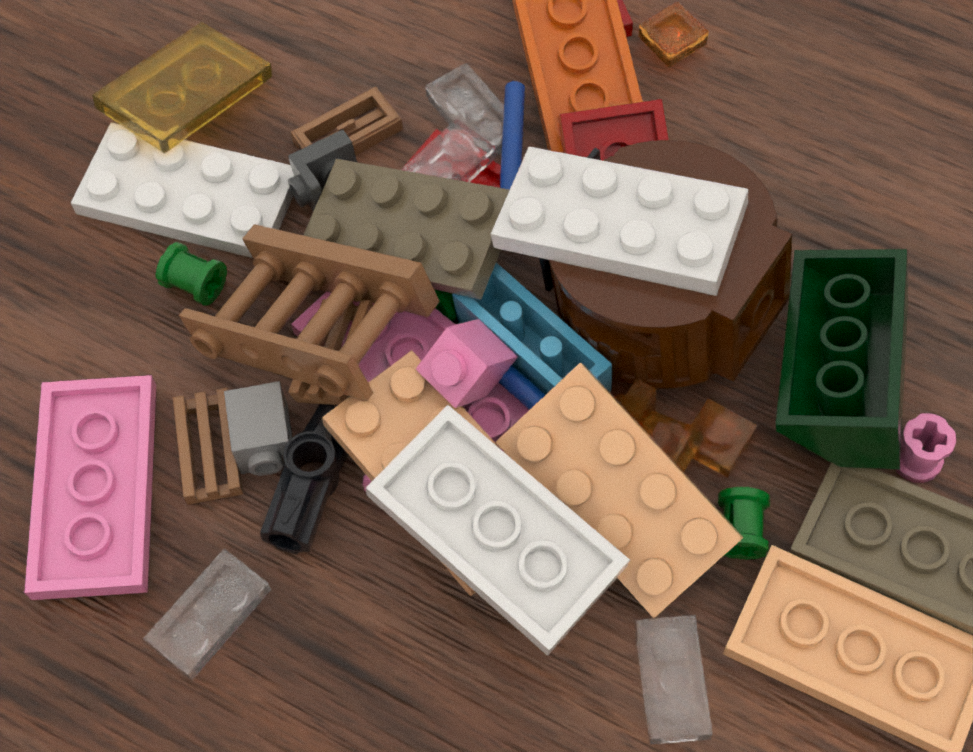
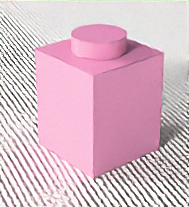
M480 319L448 326L417 366L416 370L454 408H458L486 398L518 356Z

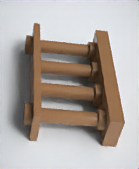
M254 224L242 238L254 258L253 270L215 316L184 308L179 317L192 335L190 337L191 344L208 358L216 359L219 356L321 387L333 396L341 397L345 394L368 401L374 392L358 366L359 362L396 312L402 313L405 311L429 317L440 301L421 262ZM271 280L290 282L255 327L238 323ZM322 290L331 293L296 339L278 334L311 291ZM370 300L374 303L339 351L320 346L353 301Z

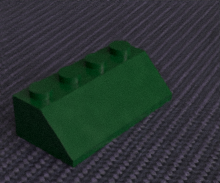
M907 249L794 251L775 423L776 431L838 467L900 469L908 313Z

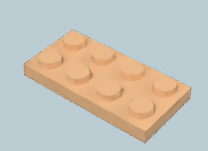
M412 350L368 382L374 392L368 401L350 396L322 417L324 427L371 481L447 405L453 408L499 448L463 406L454 408L416 370L421 360ZM443 564L470 596L476 593Z
M579 363L496 441V444L505 454L630 559L628 566L617 578L653 618L661 613L743 539V536L583 363Z
M771 545L723 655L928 752H961L973 722V635Z

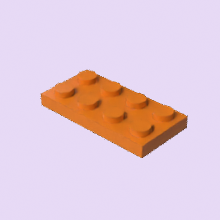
M512 0L548 150L563 153L558 124V116L560 114L643 102L617 0Z

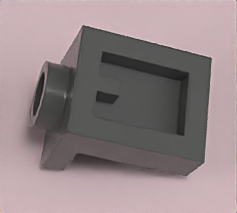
M343 129L288 155L294 177L288 179V184L299 206L309 205L312 211H314L336 159L357 162L353 143Z

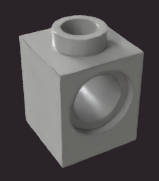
M280 381L224 391L231 451L241 474L251 473L253 475L265 476L279 472L285 466L283 458L284 448L288 441L293 438L288 404Z

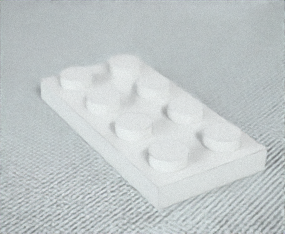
M111 122L71 201V205L78 215L253 258L242 238L254 224L279 230L293 198L288 179L294 177L291 165Z
M528 147L491 232L494 248L717 296L748 205V189Z
M449 405L366 487V495L547 656L624 571L630 561L628 557Z

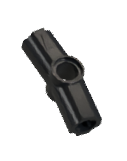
M320 404L303 432L291 438L284 448L283 458L285 466L260 531L262 541L273 545L277 550L296 555L300 552H310L328 497L334 493L338 486L339 471L349 454L324 427L322 419L324 415L338 405ZM310 462L324 464L321 468L312 472L300 470L302 466Z

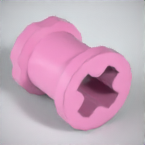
M922 413L915 419L909 420L902 433L900 469H895L896 472L904 479L913 483H925L933 480L940 473L944 464V458L949 457L954 450L956 444L955 431L943 417L935 414Z

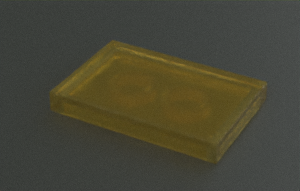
M200 22L92 94L97 110L165 154L272 77L271 63L207 24Z

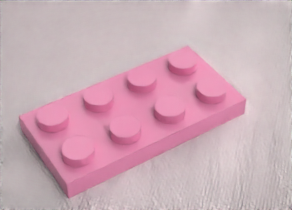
M152 375L42 382L24 591L31 600L148 593L156 383Z

